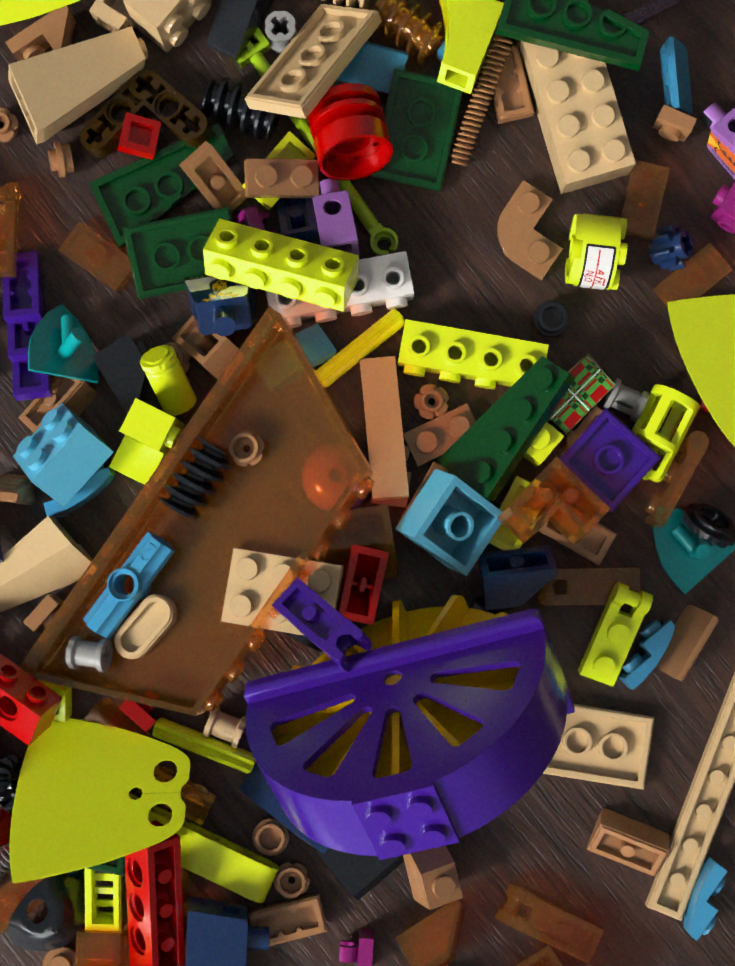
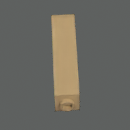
M132 26L9 64V83L36 144L45 142L120 90L134 74L144 69L145 60L148 59V52L141 37L137 38Z

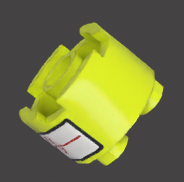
M588 213L574 214L568 240L571 241L569 257L566 258L565 263L566 284L599 290L618 289L620 270L617 269V265H624L627 255V243H621V240H624L626 235L627 219Z

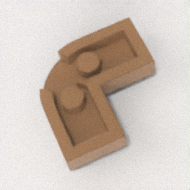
M523 180L501 212L497 223V236L505 256L542 281L563 248L534 230L553 199Z

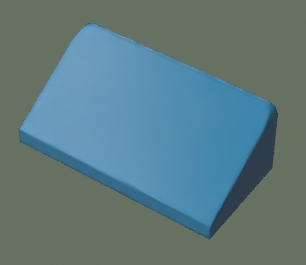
M668 37L660 49L664 103L671 108L692 116L693 109L687 48L675 37Z
M366 41L337 80L346 83H361L372 87L375 91L389 94L394 68L405 71L409 53Z

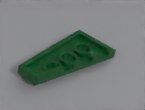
M505 0L496 35L638 71L642 63L650 31L609 9L604 11L589 3V0Z

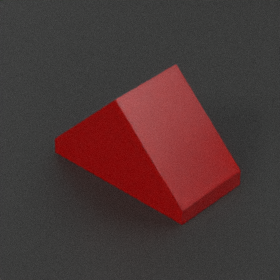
M352 544L343 565L344 571L337 611L345 618L368 625L374 624L389 552Z

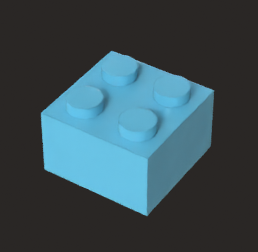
M61 403L56 409H51L46 413L41 421V426L32 436H27L20 442L13 457L34 485L65 507L113 454V450L90 425Z
M435 469L395 530L446 567L467 576L507 515L457 476Z

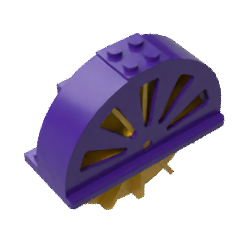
M452 595L444 607L423 608L406 612L401 599L393 601L392 616L360 629L371 640L372 648L366 651L360 646L355 645L347 650L346 658L353 666L350 672H345L323 653L310 666L294 665L290 671L251 680L246 683L244 698L247 702L246 734L248 744L254 759L288 819L300 832L325 847L350 854L378 856L379 860L459 843V838L481 828L505 812L543 774L561 742L567 714L575 712L574 701L541 612L538 609H528L509 615L505 612L495 615L482 610L468 608L464 597L461 595Z

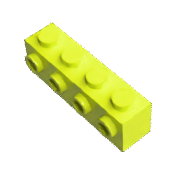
M220 218L203 248L206 275L246 285L253 289L276 293L287 298L313 303L323 308L344 312L358 281L359 255Z
M405 319L397 367L404 368L403 373L418 377H424L425 372L440 374L439 380L451 383H460L461 378L475 380L474 386L485 389H496V384L511 387L542 356L547 359L549 345Z

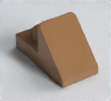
M64 6L49 12L5 43L18 61L45 53V50L49 47L56 50L72 45L76 21L68 6Z

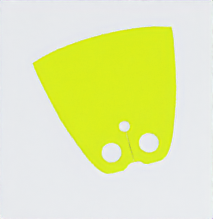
M735 294L667 302L673 334L693 384L711 416L735 447Z
M69 718L66 722L53 720L51 726L28 746L21 767L10 828L9 855L12 883L42 879L103 864L153 846L177 833L185 821L186 805L181 799V789L189 780L191 765L188 756L169 744L118 727ZM166 760L175 763L177 773L172 780L159 782L155 779L154 769L157 764ZM136 787L142 790L141 797L136 800L129 797L130 790ZM166 804L172 810L171 820L164 826H154L148 820L149 811L155 805Z

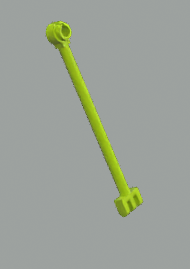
M257 28L253 34L257 43L253 45L249 41L245 47L246 50L242 52L236 61L241 68L252 63L262 77L271 66L263 54L269 51L271 47L261 30ZM288 116L316 155L308 119ZM337 180L340 191H348L351 208L371 237L370 246L375 256L389 254V251L396 253L398 250V237L396 233L390 228L383 227L377 221L350 180ZM381 240H388L391 243L389 251L381 250L378 247V243Z

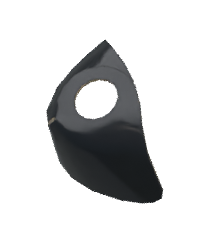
M84 869L47 877L25 895L12 914L7 929L14 944L31 951H51L59 949L72 941L80 931L85 920ZM41 899L46 903L48 913L44 921L35 924L30 921L27 911L31 902Z

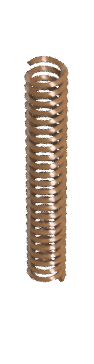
M496 32L494 33L496 37L492 38L494 43L490 44L492 48L488 49L490 54H487V59L484 60L486 65L482 66L484 71H481L480 74L482 76L478 77L480 82H477V87L474 88L476 93H473V98L470 99L472 104L467 105L469 109L466 110V114L468 115L463 116L466 121H462L461 123L464 126L459 127L462 132L457 133L460 137L455 138L457 142L453 143L456 148H452L453 153L449 154L450 158L453 159L452 163L468 165L464 160H470L466 155H471L472 153L467 149H474L470 144H475L476 142L471 138H478L474 133L480 132L475 127H482L476 121L483 122L484 119L479 116H486L480 110L488 111V108L483 105H490V102L484 99L492 100V97L485 93L495 94L494 91L486 87L496 89V85L489 82L499 83L497 79L490 77H501L500 74L494 71L502 72L503 70L495 65L505 66L504 63L496 59L507 60L506 57L497 53L509 55L507 51L498 47L510 50L511 47L502 42L513 44V41L496 35Z

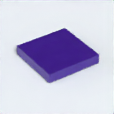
M605 408L555 464L609 512H613L661 457Z

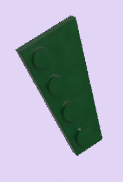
M219 123L212 126V137L208 143L214 147L228 165L235 158ZM180 140L155 152L153 160L139 159L89 183L120 250L126 246L123 227L158 221L198 189L179 166L197 148L190 147Z
M542 356L437 462L485 498L494 502L576 377Z

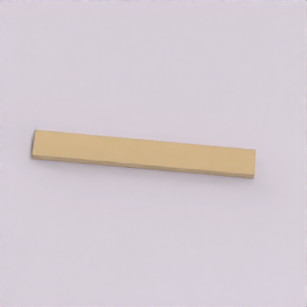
M735 672L672 832L669 853L655 876L645 902L648 908L680 921L685 913L735 783Z

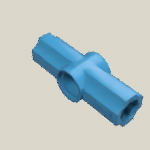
M148 531L123 566L110 574L106 589L83 618L86 626L104 638L110 639L136 603L148 596L151 590V583L176 551L172 545L162 537ZM128 576H131L134 580V589L130 594L124 588V582Z

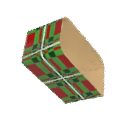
M589 354L580 359L568 371L569 374L576 378L547 420L562 435L567 434L615 386Z

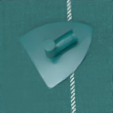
M62 304L47 312L36 325L29 341L28 371L98 383V366L91 357L96 354L92 342L78 319Z
M655 508L653 521L655 550L661 566L672 582L685 595L735 550V543L733 546L728 545L726 548H720L716 544L710 546L707 541L699 540L695 533L689 532L688 526L682 521L684 510L677 508Z

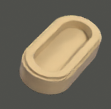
M150 595L146 597L117 630L114 638L117 652L127 659H139L146 656L176 621L177 608L173 600L165 595Z

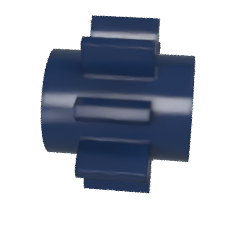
M673 224L658 228V236L653 237L649 242V255L655 265H661L662 270L668 268L669 271L685 268V260L690 259L694 253V243L689 232L682 231L681 227L675 228Z

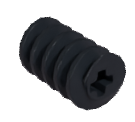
M225 76L219 84L214 79L208 86L204 96L201 112L207 118L214 113V120L222 123L227 118L228 126L233 129L240 124L241 132L248 134L253 129L254 137L259 140L267 133L266 139L268 143L276 130L281 114L249 109L245 97L253 87L244 95L242 94V82L238 81L233 89H229V77Z
M198 435L197 439L203 446L202 450L193 447L189 448V452L195 460L191 462L182 459L180 462L187 472L185 474L172 473L178 485H164L170 497L167 499L157 496L161 502L173 511L194 520L199 519L201 516L195 505L204 508L209 505V501L203 493L209 495L217 493V489L211 481L223 483L226 480L220 469L231 471L234 468V465L228 458L229 454L201 435Z

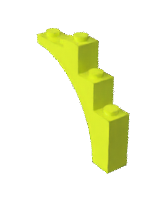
M439 0L445 27V48L437 82L471 94L490 44L493 41L492 38L495 36L494 33L497 31L504 3L497 0Z

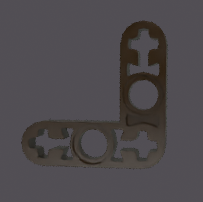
M144 69L134 74L84 126L80 134V141L89 154L96 158L106 157L118 147L124 121H116L115 114L122 107H130L131 114L146 117L149 113L152 114L190 147L198 148L205 141L208 142L212 137L213 130L206 116L156 72ZM145 85L154 88L158 94L155 99L148 91L142 90ZM172 101L179 103V108L174 114L169 116L163 115L162 111L167 103ZM186 118L194 126L200 127L197 133L192 130L189 131L184 123ZM108 122L114 127L113 131L106 126ZM97 135L101 138L103 137L100 143L93 141V139Z

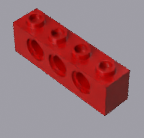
M0 653V726L29 746L51 726L62 697Z
M157 820L150 822L154 826H164ZM175 833L153 846L125 856L130 966H185L180 836Z

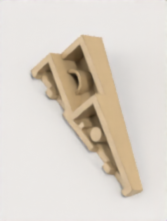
M47 516L3 555L4 562L0 563V613L96 575L102 570L84 548L72 539L55 517Z

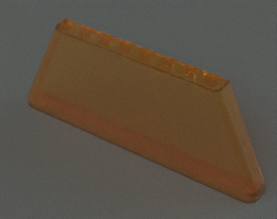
M270 306L179 435L172 448H170L20 664V668L37 680L194 716L203 714L206 710L212 713L224 698V694L221 693L229 681L233 683L245 669L246 665L243 663V660L250 651L255 652L265 641L267 634L262 627L268 620L267 617L271 616L275 620L279 614L272 604L297 577L302 581L310 574L304 569L310 560L314 561L316 559L319 561L322 559L331 546V542L328 540L336 528L341 530L350 520L353 514L350 508L358 498L362 500L374 485V481L371 479L373 470L289 322L279 312ZM244 430L252 431L253 435H259L264 441L263 457L254 466L247 464L246 467L237 465L229 452V444L232 438ZM201 435L227 452L234 468L231 471L220 469L226 480L223 483L211 481L216 487L217 493L215 495L203 493L209 501V505L205 508L195 505L201 516L199 519L194 520L173 511L161 502L157 496L167 499L170 497L164 485H178L172 473L185 474L187 472L180 462L182 459L191 462L195 460L189 452V448L193 447L202 450L203 446L197 439V436ZM245 446L244 451L249 452L250 446ZM148 531L162 537L176 551L151 583V590L148 596L165 595L173 600L177 608V618L173 626L154 648L142 658L127 659L121 656L115 648V632L110 638L113 646L111 665L106 672H99L95 667L79 666L77 669L68 668L65 655L69 639L72 636H80L82 640L95 642L106 639L86 626L83 618L106 589L110 574L123 566ZM233 548L297 558L250 626L221 622ZM128 576L124 582V588L128 594L134 589V580L131 576ZM140 600L136 603V605L133 607V609L122 622V624L126 621V619L132 614V612L138 607V605L143 600Z

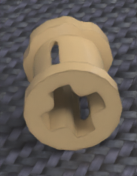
M214 705L202 736L207 738L210 735L230 742L231 747L237 749L246 728V717L237 718L220 711V707Z

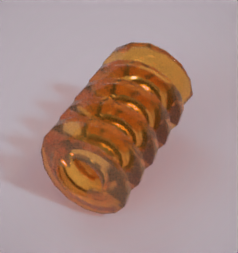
M378 0L371 9L378 11L382 20L376 29L379 30L385 27L384 35L387 38L396 36L395 44L398 47L407 45L406 52L409 53V56H414L418 53L417 62L420 65H424L437 52L445 39V35H440L443 23L439 21L430 27L429 22L432 17L430 12L419 18L418 13L421 8L419 3L408 9L409 0Z

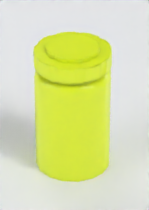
M160 345L144 353L141 357L140 365L163 411L171 416H176L190 410L195 405L197 398L174 348L168 345Z

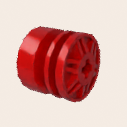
M345 83L330 87L307 117L320 171L328 178L336 180H356L380 171L390 162L393 148L388 128L385 124L379 94L372 87L361 83Z

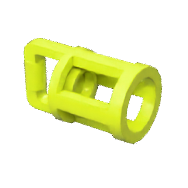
M660 384L653 386L645 408L631 430L657 454L664 455L658 469L653 470L652 467L642 478L646 481L651 480L657 483L664 479L700 409V404L691 397ZM670 408H672L671 411H670V413H669V415H668V417H667V419H666V421H665V423H664V425H663V427H662V429H661V431H660V433H659V430H660V428H661V426H662V424H663V422H664V420H665V418H666V416H667V414H668Z

